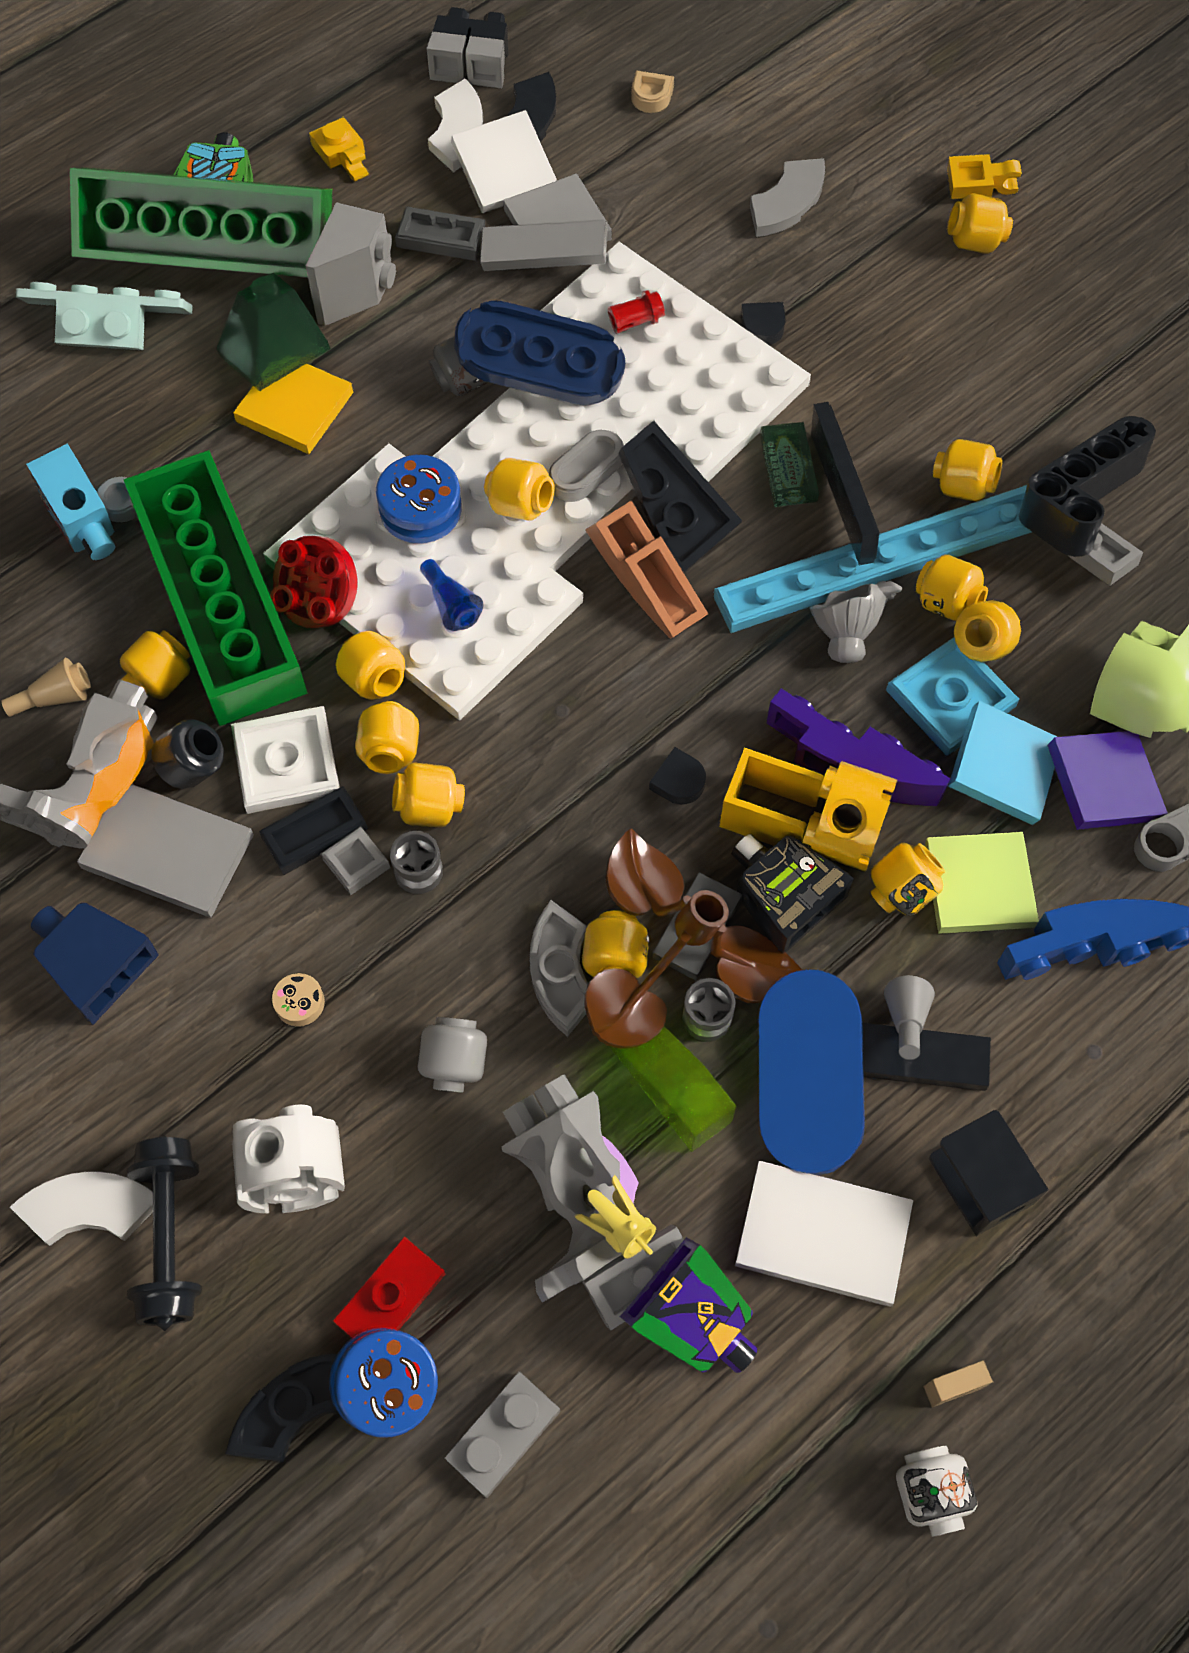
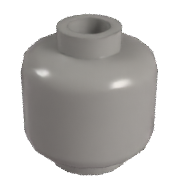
M436 1017L435 1025H429L423 1029L418 1071L423 1077L434 1079L433 1089L463 1092L464 1082L474 1083L482 1078L487 1036L481 1030L476 1029L477 1021Z

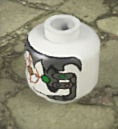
M947 1446L931 1448L904 1456L906 1465L897 1471L896 1480L908 1521L918 1527L929 1525L932 1537L965 1529L962 1517L972 1514L977 1507V1498L965 1459L957 1454H949Z

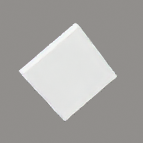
M526 110L453 134L451 137L452 146L482 213L504 206L503 200L557 181Z
M324 706L231 724L244 807L247 814L318 800L340 788Z

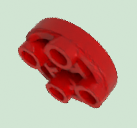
M303 536L295 540L283 542L278 551L279 557L273 572V590L270 594L276 611L283 612L292 622L306 628H324L341 621L352 608L358 587L357 572L350 554L340 543L324 536Z

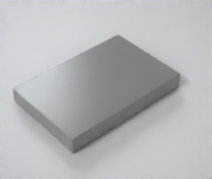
M131 784L118 803L105 811L87 847L84 848L77 863L81 869L211 918L254 834L251 828Z

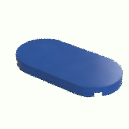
M801 970L790 973L778 980L768 990L760 1007L759 1122L763 1141L776 1160L787 1168L813 1175L828 1174L844 1165L853 1153L855 1154L864 1136L862 1015L854 993L841 979L820 970Z

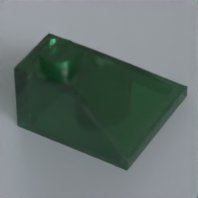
M274 272L268 276L257 278L250 286L237 293L216 347L219 355L259 391L331 349L327 339L296 291Z

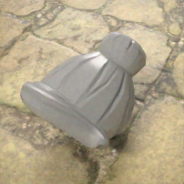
M880 581L875 584L861 585L847 591H833L829 593L823 605L810 607L818 627L831 639L828 654L832 660L840 663H855L864 658L866 651L863 640L877 626L885 603L888 600L894 599V596L901 592V586L892 581Z

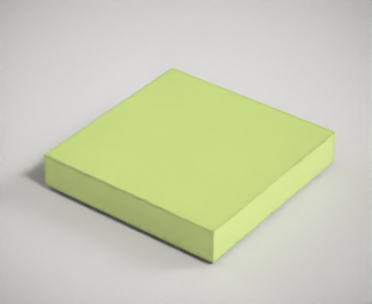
M1023 832L927 838L925 847L945 869V873L941 876L944 885L943 890L933 899L938 934L1036 927L1039 919Z

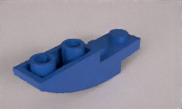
M1113 899L1073 904L1044 912L1034 928L1036 936L1007 945L997 964L1005 980L1022 975L1024 980L1032 979L1049 971L1051 964L1066 959L1069 964H1076L1087 960L1096 953L1103 967L1119 961L1123 967L1131 966L1151 955L1150 951L1165 946L1167 951H1174L1189 944V907L1155 900Z

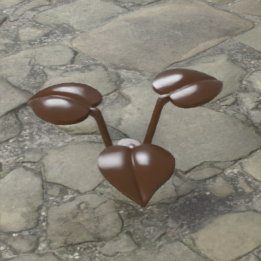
M632 828L627 830L617 842L608 859L605 876L608 893L612 900L623 911L633 916L646 914L651 909L659 917L679 912L675 918V929L678 939L641 984L633 974L618 968L605 969L590 981L585 992L584 1005L592 1033L600 1042L615 1048L629 1049L642 1046L658 1035L665 1024L667 1008L660 997L648 990L686 944L700 946L706 944L712 938L710 952L713 956L720 958L715 968L717 979L730 987L736 999L746 1003H762L768 990L778 980L790 973L802 970L786 952H780L772 941L757 931L744 926L734 925L726 927L724 923L728 918V907L724 899L717 893L701 890L692 897L684 896L680 901L684 891V880L681 872L671 859L645 842Z

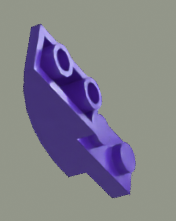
M782 688L770 701L766 723L797 743L794 762L801 767L825 776L827 768L829 769L830 766L838 768L840 762L843 761L897 779L893 793L883 790V793L892 795L890 802L937 806L942 800L950 778L944 775L935 763L926 759L921 760L904 749L900 741L894 736L887 733L881 734L870 726L859 740L846 725L838 721H830L815 711L812 704L805 698L798 695L793 696Z

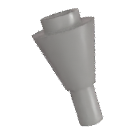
M911 975L900 976L891 980L884 989V998L896 1030L899 1033V1054L904 1059H915L920 1055V1033L935 996L934 989L928 981Z

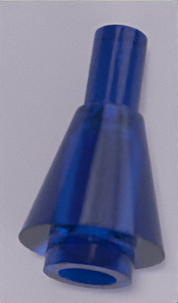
M434 559L425 560L420 566V572L432 586V592L444 627L451 631L472 627L482 613L483 600L450 576H446Z

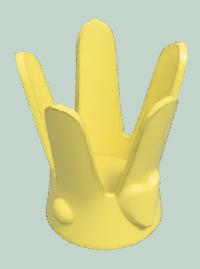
M615 1175L612 1177V1184L615 1188L612 1199L615 1205L599 1191L590 1190L588 1192V1200L599 1213H594L589 1218L582 1214H577L575 1218L606 1237V1241L616 1252H620L625 1259L633 1257L642 1249L648 1255H651L653 1251L647 1244L655 1234L656 1226L651 1223L649 1218L643 1217L637 1211Z

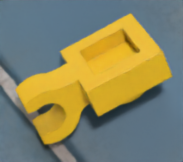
M344 117L309 133L312 147L330 169L342 165L354 182L369 175L367 169L361 163L362 160L366 159L363 140Z
M990 154L949 157L947 167L951 199H964L972 193L992 197L994 188L999 193L1005 195L1017 193V178L1021 177L1022 174L1020 161L1007 160L1001 163H991Z

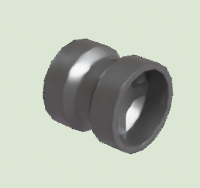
M409 831L394 841L391 847L390 858L398 885L412 894H424L432 891L440 883L443 876L440 851L436 840L422 831Z
M713 978L700 979L691 985L686 992L682 1015L684 1027L689 1035L697 1040L710 1042L720 1039L727 1033L731 1026L736 1003L734 993L730 987L721 980Z

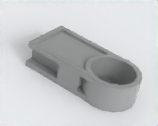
M1189 804L1158 819L1151 820L1140 831L1134 842V852L1143 866L1153 871L1164 872L1189 860ZM1155 832L1168 836L1177 848V855L1165 858L1154 854L1147 846L1146 835Z

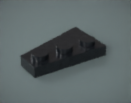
M652 421L620 449L618 454L655 538L662 537L683 573L742 522L740 517L655 421Z

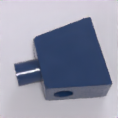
M84 902L78 904L66 917L52 906H47L36 914L31 923V929L44 939L35 948L33 955L92 1025L99 1020L159 956L146 935Z

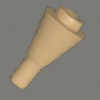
M64 658L29 685L27 690L5 698L1 702L4 711L11 717L35 706L44 707L84 701L87 699L86 690L91 688V684L85 669L79 662L73 664L68 658Z

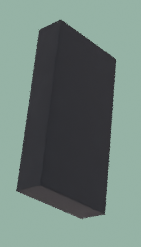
M342 786L260 830L259 833L282 874L285 875L319 857L321 853L359 827L364 831L368 830V827L345 787Z

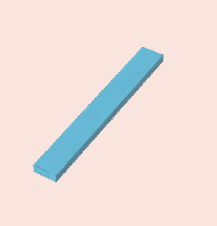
M1027 485L879 534L877 555L874 563L859 565L852 545L848 544L715 588L714 599L730 633L823 603L826 601L829 593L833 591H847L861 585L888 581L921 570L928 561H935L942 555L959 557L1031 533L1019 520V512Z

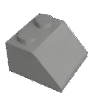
M336 202L306 264L318 324L326 326L378 305L385 289L392 287L396 275V265L391 263L392 237L391 234L387 233L384 214Z

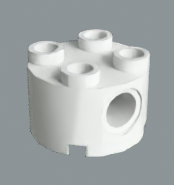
M291 1105L281 1109L279 1117L265 1120L245 1119L233 1125L232 1146L237 1204L244 1210L256 1213H269L268 1203H282V1213L298 1212L330 1203L339 1197L338 1190L344 1191L345 1184L339 1130L334 1120L312 1116V1108L308 1105Z

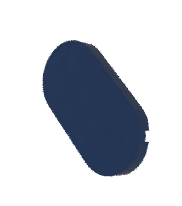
M488 301L481 303L480 308L472 311L470 308L463 313L456 325L454 349L460 364L471 375L486 382L573 404L590 405L602 402L612 396L619 388L625 371V355L621 346L619 350L618 346L613 342L614 337L607 330L590 323L504 301Z

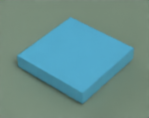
M955 637L888 682L886 688L890 696L946 756L961 746L971 709L977 702L982 701L1005 713L1014 709L1019 702V698L984 662L971 660L959 650L955 643Z
M979 701L971 709L948 787L1033 825L1041 819L1055 769L1047 745L1057 736Z

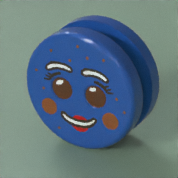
M428 455L406 456L387 466L378 479L376 498L380 518L388 532L396 538L409 543H429L443 538L457 525L462 511L460 485L454 470L444 461Z
M374 1328L357 1334L340 1349L330 1372V1394L337 1412L348 1424L370 1436L381 1438L394 1437L412 1430L430 1411L437 1393V1369L428 1349L412 1335L389 1328Z

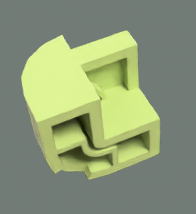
M1143 621L1139 623L1131 635L1123 633L1113 648L1100 675L1090 714L1127 731L1151 738L1153 731L1172 732L1181 729L1185 733L1189 732V625L1180 636Z

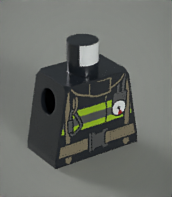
M748 834L734 847L731 853L747 869L740 876L737 892L742 894L741 902L768 939L782 953L791 949L848 897L854 879L847 872L791 835L785 836L768 850L756 837Z

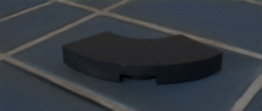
M549 72L513 84L516 101L513 109L507 115L510 116L526 110L540 142L545 138L546 131L556 115V90Z
M326 1354L300 1361L288 1367L286 1371L275 1377L261 1390L259 1389L241 1412L229 1438L226 1454L229 1456L283 1463L291 1441L306 1424L326 1414L338 1413L333 1404L329 1386L330 1372L337 1354Z

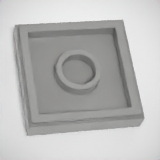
M577 173L503 200L504 211L513 225L605 220ZM606 221L607 241L612 240V229Z

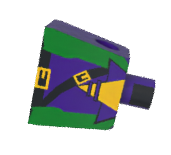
M687 1237L620 1316L639 1334L702 1373L708 1371L718 1358L735 1373H740L749 1366L757 1353V1347L740 1333L752 1317L753 1312L709 1253L700 1244Z

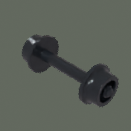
M164 1134L159 1138L138 1142L135 1146L134 1164L130 1165L127 1169V1177L129 1179L153 1183V1283L129 1288L127 1299L134 1302L137 1324L158 1326L163 1331H166L172 1324L184 1323L193 1319L194 1300L196 1296L202 1293V1289L198 1283L175 1281L174 1182L197 1176L200 1172L199 1164L192 1160L191 1143L189 1140L167 1137Z

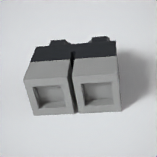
M451 7L446 16L438 15L427 46L430 80L458 83L465 79L467 74L468 82L471 85L502 88L505 59L509 55L507 23H505L503 13L488 12V14L484 15L483 20L470 19V14L464 8Z

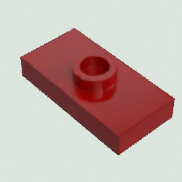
M404 1237L333 1322L351 1338L361 1332L374 1328H389L399 1331L446 1275V1272Z

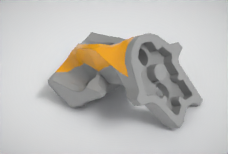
M118 680L109 697L94 693L82 709L81 720L73 739L72 753L67 766L73 769L74 772L65 785L57 789L32 790L29 792L0 784V820L44 837L51 845L57 847L65 845L74 848H86L98 827L102 814L118 803L139 774L143 765L151 760L154 742L150 731L157 720V716L154 710L144 705L148 697L145 689L141 686Z

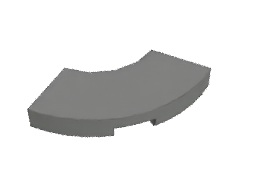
M824 158L784 162L783 176L778 184L767 192L751 196L750 210L756 237L767 236L790 228L801 220V216L812 206L816 205L823 188L825 176Z
M550 900L541 913L533 931L530 945V972L533 988L542 1009L553 1024L568 1037L586 1015L584 998L589 983L584 977L580 965V956L587 926Z

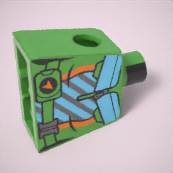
M225 132L218 133L213 144L196 142L190 144L174 175L253 182V173L247 150L239 146L235 136Z

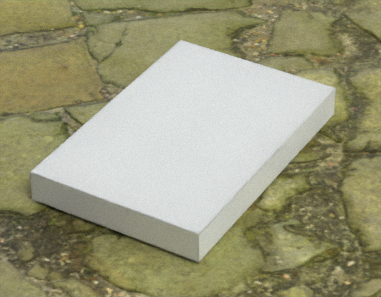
M759 1161L735 1266L891 1307L895 1300L913 1200Z

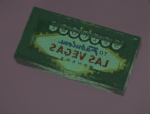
M804 422L761 426L760 439L774 507L817 502L819 491Z

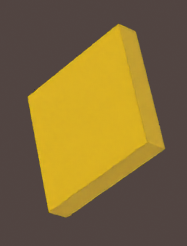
M278 352L233 412L235 421L304 453L310 454L353 394L352 383Z

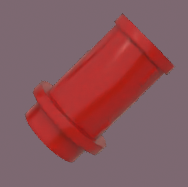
M648 290L642 292V296L608 307L609 320L616 334L649 321L653 325L657 324L659 318L665 316L664 305L657 291L650 293Z

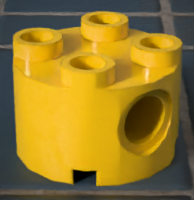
M843 761L840 762L838 768L832 766L829 769L827 768L818 797L827 800L822 814L814 811V814L811 815L802 843L810 845L811 849L826 859L866 872L870 861L869 857L872 856L892 796L883 793V790L893 793L897 779ZM843 804L854 805L861 812L862 821L852 826L845 825L837 817V807Z

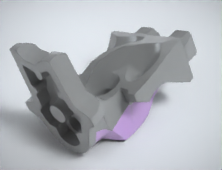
M565 1074L534 1092L548 1118H546L533 1094L503 1111L517 1137L501 1146L502 1152L517 1158L532 1170L541 1187L547 1210L555 1209L558 1214L566 1218L571 1224L573 1232L568 1253L550 1270L535 1280L536 1293L541 1302L585 1280L621 1255L620 1252H616L606 1241V1237L575 1218L577 1214H582L589 1218L592 1214L599 1213L595 1207L591 1208L585 1203L582 1190L583 1185L586 1184L591 1190L599 1191L615 1205L612 1199V1194L615 1191L612 1184V1177L614 1175L618 1178L633 1204L635 1192L639 1184L622 1154L608 1139L602 1136L599 1100L596 1093L592 1091L579 1099Z

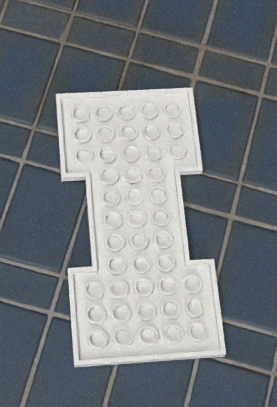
M618 242L606 253V264H593L540 310L597 325L607 330L614 337L613 342L618 346L619 350L621 346L625 355V371L619 388L612 396L596 404L578 405L514 388H509L433 455V457L444 461L454 470L460 485L462 503L461 516L457 525L441 539L429 543H409L393 536L383 525L376 498L378 479L387 466L400 458L406 457L392 445L387 444L263 553L266 563L274 569L279 557V548L287 540H295L303 536H324L340 543L350 554L354 562L358 587L352 608L339 623L354 635L364 631H373L381 634L403 655L405 660L404 676L459 721L583 603V592L559 575L556 570L590 539L585 529L625 505L636 496L622 463L617 471L584 499L567 502L553 496L549 509L542 512L539 517L532 521L498 515L490 506L484 491V483L487 474L494 469L499 461L505 458H515L542 464L549 475L551 465L588 433L595 430H609L616 433L625 445L652 421H655L709 482L809 386L810 373L621 242ZM648 290L650 293L657 291L664 305L665 316L659 318L657 324L653 325L649 321L616 334L609 320L608 307L642 296V292Z

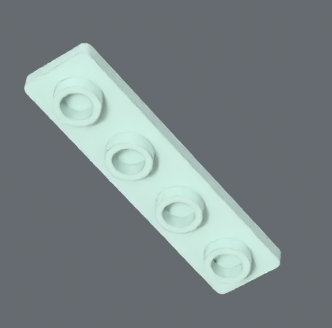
M31 282L30 289L16 288V298L26 303L56 306L55 343L66 346L143 350L145 311L192 314L193 306L184 299H180V293L168 290H155L154 297L139 296V291L136 289L122 287L113 288V294L98 293V288L87 285H72L71 292L56 291V285L43 282Z

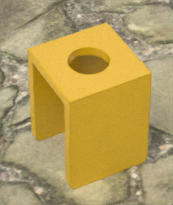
M744 748L723 801L719 827L744 836L752 834L759 841L772 846L776 845L787 835L794 836L802 842L807 826L805 822L738 798L745 783L808 806L816 807L824 775Z

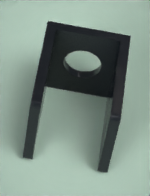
M993 1110L943 1137L940 1141L941 1148L929 1156L931 1164L975 1236L984 1233L1034 1205L1049 1190L1006 1121L997 1110Z

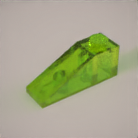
M663 1026L655 1038L642 1046L629 1049L609 1046L691 1152L732 1123L736 1109L735 1103L708 1069L665 1026Z

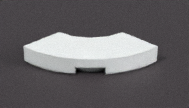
M466 79L434 97L435 108L443 119L438 130L428 138L429 150L452 172L462 167L451 143L452 135L483 125L480 99L475 89Z
M81 1172L61 1176L39 1185L19 1198L10 1208L49 1246L67 1233L86 1228L106 1230L125 1241L153 1213V1192L140 1183L120 1175L104 1172Z

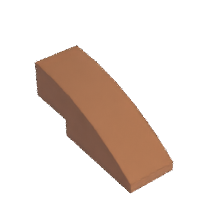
M629 501L585 529L620 582L653 622L670 639L708 615L707 610L661 536L657 539L653 537L632 501Z

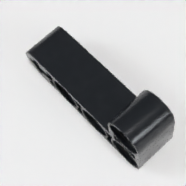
M1123 417L1035 472L1029 478L1019 512L1020 522L1031 532L1065 555L1081 557L1089 554L1093 550L1105 512L1103 505L1098 500L1138 475L1144 469L1156 433L1154 425L1142 417Z

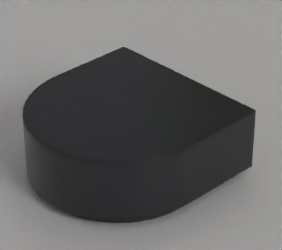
M743 303L741 306L742 327L768 345L778 342L782 338L785 328L784 303Z
M674 747L651 779L649 790L675 804L692 803L704 791L706 782L705 769L697 759Z

